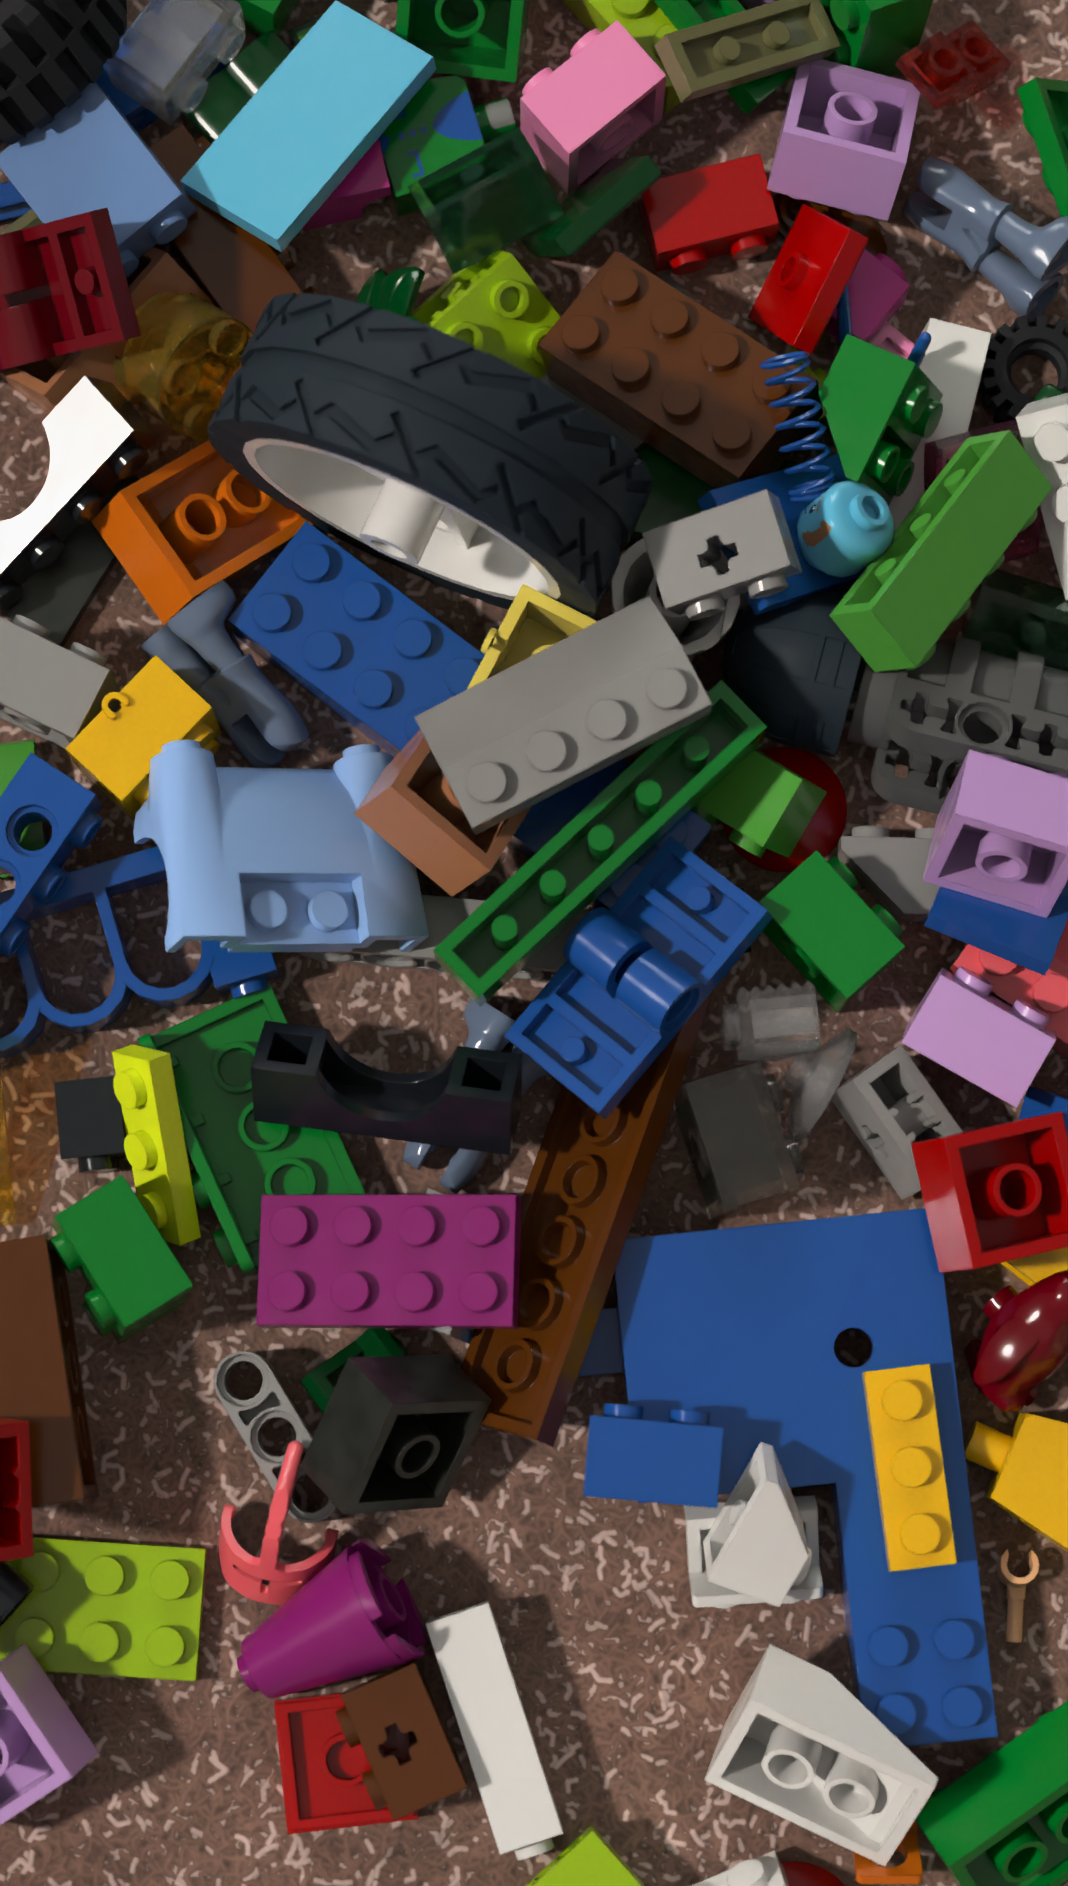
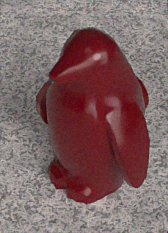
M1068 1270L1052 1274L1019 1293L1012 1285L1001 1289L983 1308L984 1314L990 1319L983 1339L972 1340L965 1347L964 1352L975 1386L1003 1412H1018L1024 1405L1028 1407L1032 1404L1038 1395L1039 1385L1048 1380L1068 1359Z

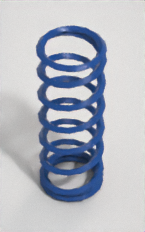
M806 351L775 356L762 361L759 365V368L763 370H771L794 365L802 361L805 362L791 371L767 379L764 382V385L767 387L791 383L810 384L797 393L769 404V407L772 409L798 405L815 406L809 412L776 424L774 427L777 431L803 427L820 428L816 433L797 442L781 446L779 449L782 453L808 449L825 450L820 456L797 466L787 468L784 471L787 475L812 471L830 472L825 478L804 482L792 487L788 494L791 496L790 501L794 503L814 501L831 486L838 483V480L834 478L836 475L835 469L826 465H816L828 457L831 453V448L825 444L811 443L823 435L826 426L816 421H805L817 414L821 404L812 399H799L814 389L816 381L808 377H793L806 370L810 365L811 359L808 358L809 353Z

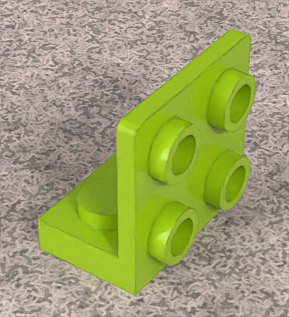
M488 246L483 247L417 307L411 315L423 324L474 345L476 349L484 353H490L539 380L547 371L538 344L560 318V315L514 255Z

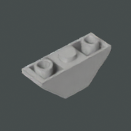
M860 826L851 829V836L840 837L837 843L836 857L898 921H926L939 887L922 881L934 828L916 829L915 838L890 837V829L886 827Z

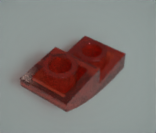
M970 19L946 36L942 31H939L901 56L895 65L937 111L963 102L991 86L1005 75L1012 63L977 24Z

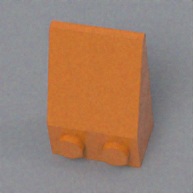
M210 440L119 491L91 521L163 625H166L178 612L221 580H225L228 585L285 547L307 521L300 517V514L289 510L256 488L232 468L234 466L227 463L211 445Z

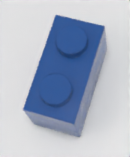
M604 1403L603 1416L589 1415L583 1496L717 1508L724 1427L709 1426L710 1413L670 1409L669 1422L643 1420L644 1407Z

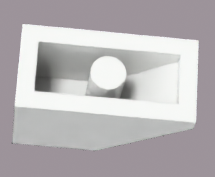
M760 1442L704 1539L703 1548L708 1582L780 1607L792 1585L799 1586L804 1581L810 1568L812 1552L807 1547L803 1519L774 1448L771 1445Z

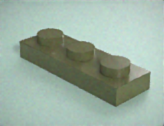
M778 0L666 34L654 46L680 102L683 103L829 57L841 44L820 0Z

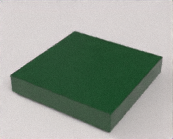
M648 155L611 159L520 241L534 257H572L660 178L661 171Z

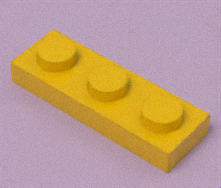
M930 1364L862 1372L888 1571L957 1564Z

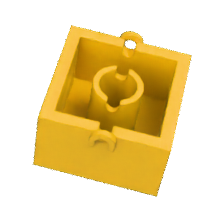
M155 655L120 692H111L104 696L101 704L102 711L65 749L80 772L135 822L136 812L148 799L150 760L156 754L161 753V747L168 742L176 740H195L200 743L201 748L211 751L214 755L220 747V743L216 738L222 733L213 708ZM118 700L121 703V709L118 712H112L109 709L110 701Z

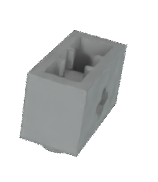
M768 489L642 533L665 609L677 615L686 613L689 621L703 619L726 609L725 599L745 592H749L750 599L763 598L781 592L788 588L786 578L803 573L780 499ZM723 545L738 553L737 556L728 560L730 571L727 573L711 566V563L721 558L720 547Z
M902 1045L878 1058L828 1094V1097L901 1200L921 1191L911 1143L963 1132Z

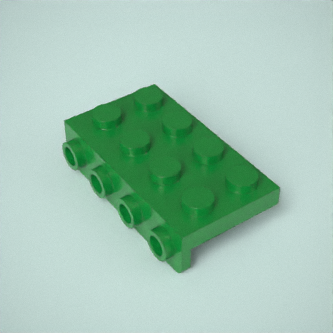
M269 982L267 983L269 988L267 990L231 999L153 1036L148 1033L137 1038L140 1046L170 1053L185 1145L196 1170L190 1172L194 1196L201 1209L212 1205L222 1229L213 1232L212 1235L226 1266L230 1268L239 1264L242 1272L247 1276L258 1272L262 1195H367L338 1132L254 1121L251 1065L264 1022L288 1023Z

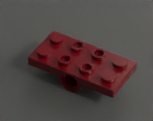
M108 208L0 235V370L141 336Z

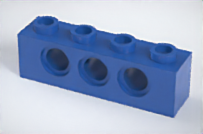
M33 753L29 754L0 797V875L13 876L16 884L13 896L7 902L0 904V957L2 954L11 957L18 950L30 929V925L25 920L39 900L46 904L54 897L67 874V871L61 867L75 847L83 850L90 844L103 822V817L98 815L103 805L96 794ZM38 821L51 824L52 837L44 848L37 851H28L22 848L21 835L28 825Z

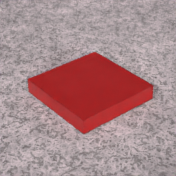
M343 1692L274 1701L288 1834L419 1819L418 1810L394 1821L388 1806L376 1810L362 1777L363 1772L372 1769L361 1744L350 1748L336 1716V1711L345 1707L341 1697ZM396 1723L388 1726V1739L381 1744L384 1751L396 1750L402 1760L410 1757V1732L402 1733Z

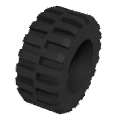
M0 0V146L4 143L13 145L25 139L27 133L37 127L42 129L55 120L54 115L66 106L70 108L82 97L80 93L89 83L94 84L104 72L103 65L108 59L114 58L119 49V37L125 34L127 27L126 0Z

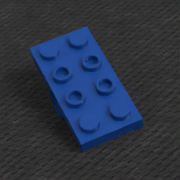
M670 836L609 910L605 907H598L589 912L575 926L564 946L563 956L566 960L565 963L505 1033L504 1037L601 1117L606 1119L773 917L766 908Z

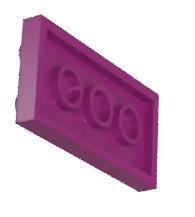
M516 1194L262 1195L256 1325L263 1328L518 1329L521 1198Z

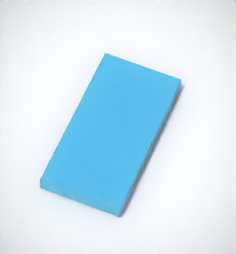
M335 0L181 179L180 182L184 192L282 252L436 71L433 56Z

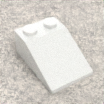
M769 1644L723 1726L705 1777V1781L884 1867L932 1794L938 1780L830 1672Z

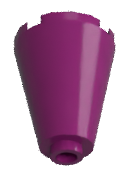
M361 1538L350 1544L242 1640V1655L237 1658V1666L243 1681L252 1692L261 1691L265 1696L273 1699L412 1663L423 1657L425 1652L417 1648L426 1643V1633L420 1613L403 1578L395 1586L381 1568L383 1565L391 1562L383 1549L373 1540Z

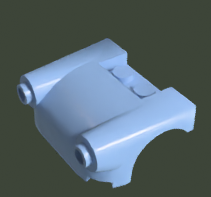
M176 740L164 744L161 747V753L156 754L150 760L148 799L136 812L133 835L134 844H144L153 839L159 847L164 860L169 896L168 921L165 934L166 953H175L189 940H219L220 948H228V952H350L354 948H367L376 940H399L400 952H409L429 937L416 866L354 814L394 756L381 752V748L378 745L360 744L346 748L342 752L343 757L334 763L333 769L216 767L212 752L201 748L198 741Z

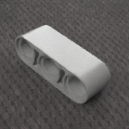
M244 1351L227 1355L218 1364L214 1373V1388L218 1398L274 1492L285 1455L275 1456L264 1448L261 1441L264 1426L275 1418L288 1420L294 1426L296 1441L301 1442L304 1447L296 1478L297 1484L303 1476L307 1475L300 1465L312 1441L313 1433L273 1366L266 1358L253 1352ZM244 1362L255 1364L263 1377L259 1393L248 1400H241L235 1397L228 1385L232 1369ZM294 1489L288 1513L292 1518L302 1523H316L329 1518L338 1508L329 1499L327 1505L321 1511L308 1512L302 1509L296 1502Z

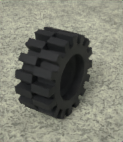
M1037 314L1033 322H1028L1027 316L1024 315L1015 318L1013 325L1010 327L1005 323L997 330L993 339L990 338L977 392H982L983 397L980 403L985 412L991 409L995 413L993 421L998 425H1002L1004 421L1009 424H1017L1016 416L1027 403L1033 402L1036 398L1021 393L1014 386L1011 379L1013 363L1025 355L1035 354L1047 358L1056 368L1058 374L1057 387L1063 392L1068 393V333L1065 331L1068 326L1067 322L1059 318L1056 326L1048 324V315Z

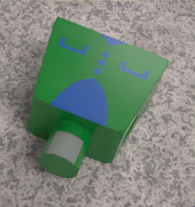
M456 75L430 78L425 82L379 137L390 190L398 217L411 213L489 175L488 155L484 143L517 134L515 119L508 98L473 107L464 77Z

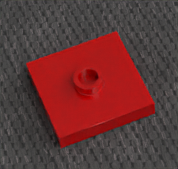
M803 203L748 318L791 346L806 351L811 355L821 339L869 242V238Z

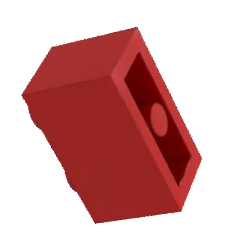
M760 153L659 178L638 197L637 204L656 272L671 268L674 275L693 273L708 265L707 259L730 253L734 260L750 259L763 254L768 250V244L776 242L779 220L771 191L766 190L768 180Z

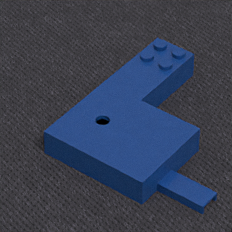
M925 1208L626 1239L613 1275L616 1307L601 1310L578 1377L623 1372L627 1405L644 1407L643 1420L669 1422L670 1409L710 1413L709 1426L724 1427L718 1495L731 1494L760 1442L773 1446L790 1488L830 1484L853 1695L905 1746L998 1737L944 1272L939 1273ZM845 1329H859L870 1338L872 1344L871 1356L865 1364L859 1367L845 1366L835 1355V1339ZM930 1364L957 1564L890 1572L888 1571L862 1372Z

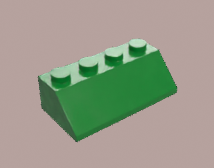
M1068 1700L1055 1710L1043 1714L1030 1728L1005 1746L987 1754L977 1766L949 1786L934 1792L916 1817L915 1821L959 1886H1061L1068 1880Z

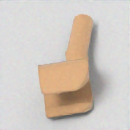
M1007 1549L998 1559L996 1567L999 1579L1007 1586L1006 1641L1021 1643L1026 1585L1036 1577L1040 1565L1037 1555L1031 1550L1027 1556L1029 1568L1027 1576L1022 1578L1015 1577L1009 1572L1007 1567L1009 1550Z

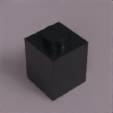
M114 1076L54 1082L61 1160L68 1164L78 1163L79 1173L81 1174L117 1170V1159L127 1158L124 1150L126 1131L121 1104L114 1092Z

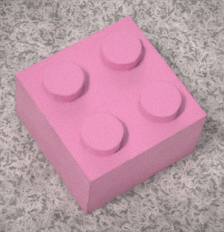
M618 20L603 32L595 28L586 33L571 49L570 55L572 57L554 71L550 67L542 69L527 82L522 90L523 96L520 98L521 142L567 195H570L609 160L617 157L662 120L666 74Z

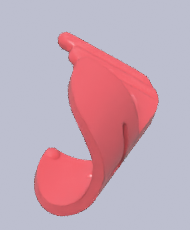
M292 1441L287 1446L269 1511L260 1557H254L246 1552L233 1535L231 1525L236 1514V1507L224 1504L218 1544V1558L222 1575L227 1583L239 1594L261 1603L283 1605L328 1565L335 1555L339 1530L328 1528L325 1532L324 1544L313 1556L292 1564H284L278 1561L282 1534L304 1449L299 1441ZM263 1579L270 1581V1584H263Z

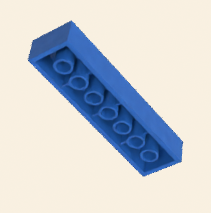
M307 521L228 619L233 636L394 757L420 730L414 717L465 691L485 656ZM621 759L533 805L509 841V844L528 859H531L631 764ZM689 810L589 905L595 909L605 907L609 910L670 836L697 855L709 839L713 826L695 812Z

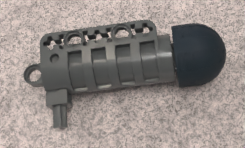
M844 587L822 591L787 606L756 616L749 604L740 613L728 634L723 654V677L725 684L767 726L764 737L786 746L835 758L847 711H853L846 741L877 748L871 770V784L875 792L887 801L939 814L950 791L947 781L957 776L969 749L984 754H998L1017 764L1047 773H1061L1068 776V672L1044 666V657L1021 651L1018 652L1016 659L982 651L981 641L956 635L954 643L937 640L935 642V653L927 662L916 669L874 672L829 616L850 590ZM896 764L908 767L907 778H900L894 775ZM930 771L938 772L934 787L927 786Z

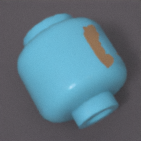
M852 480L835 483L800 513L797 523L800 550L811 566L827 575L842 578L857 574L883 554L891 545L894 525L887 503L881 495L864 483H857Z

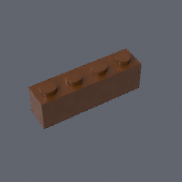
M181 124L149 146V148L184 192L180 182L181 179L211 144L203 135L194 140L184 125ZM187 195L197 208V211L187 218L188 225L184 231L168 243L203 292L213 301V306L245 349L256 330L255 327L262 312L274 296L296 293L297 295L300 293H317L311 286L301 291L288 273L295 268V264L286 249L280 252Z

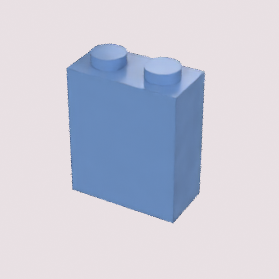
M96 82L94 84L89 83L80 93L82 97L70 108L66 106L54 115L55 120L42 129L38 127L27 133L25 139L4 149L0 153V168L43 224L108 208L127 278L138 267V258L155 244H166L179 236L188 225L187 218L195 213L197 208L109 95Z

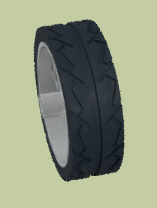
M289 293L272 298L262 312L255 327L256 330L240 358L242 367L231 377L222 396L219 409H216L207 428L209 429L207 433L211 445L227 463L234 466L232 467L256 488L333 536L374 557L381 558L392 565L446 589L509 610L522 584H525L588 617L594 616L605 595L603 592L607 589L619 564L620 548L628 545L639 517L647 504L653 485V477L644 461L637 459L636 456L638 454L615 431L586 409L579 408L572 403L574 401L534 376L490 353H484L476 349L474 345L423 323L386 310H376L370 305L328 295L309 293L297 295L296 293Z

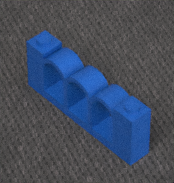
M155 846L68 872L54 897L46 904L39 900L25 922L27 923L28 921L96 902L114 964L115 982L111 994L101 1006L88 1013L70 1014L57 1010L47 995L31 935L28 932L23 943L16 951L27 989L28 1008L24 1020L15 1031L0 1038V1058L14 1057L29 1049L43 1033L47 1018L59 1028L71 1032H98L115 1023L129 1007L133 993L146 1003L169 1008L185 1006L200 998L212 983H214L215 989L220 995L231 992L233 999L269 989L267 984L269 980L281 977L274 952H228V948H220L219 940H201L202 955L198 968L188 980L175 987L157 988L144 984L137 978L132 968L112 896L167 880L165 864L159 847ZM15 888L0 892V904L7 902L13 896Z

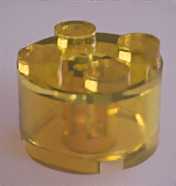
M175 291L162 292L147 300L135 311L141 336L128 339L122 359L115 355V380L124 397L182 435L189 436L199 442L209 440L207 433L209 423L216 409H219L222 396L231 377L242 367L240 358L253 332L246 324L196 294H178Z

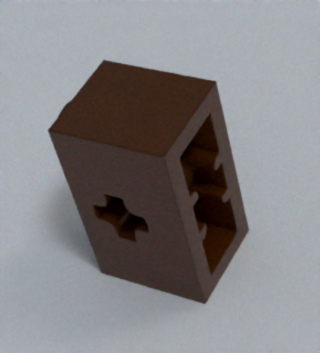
M417 1660L397 1667L342 1693L341 1697L345 1707L337 1710L336 1716L350 1748L361 1744L372 1769L363 1772L362 1777L376 1810L388 1806L394 1821L468 1787L467 1777ZM395 1723L402 1733L413 1731L417 1737L410 1744V1757L403 1760L396 1750L385 1752L381 1745L388 1739V1726Z

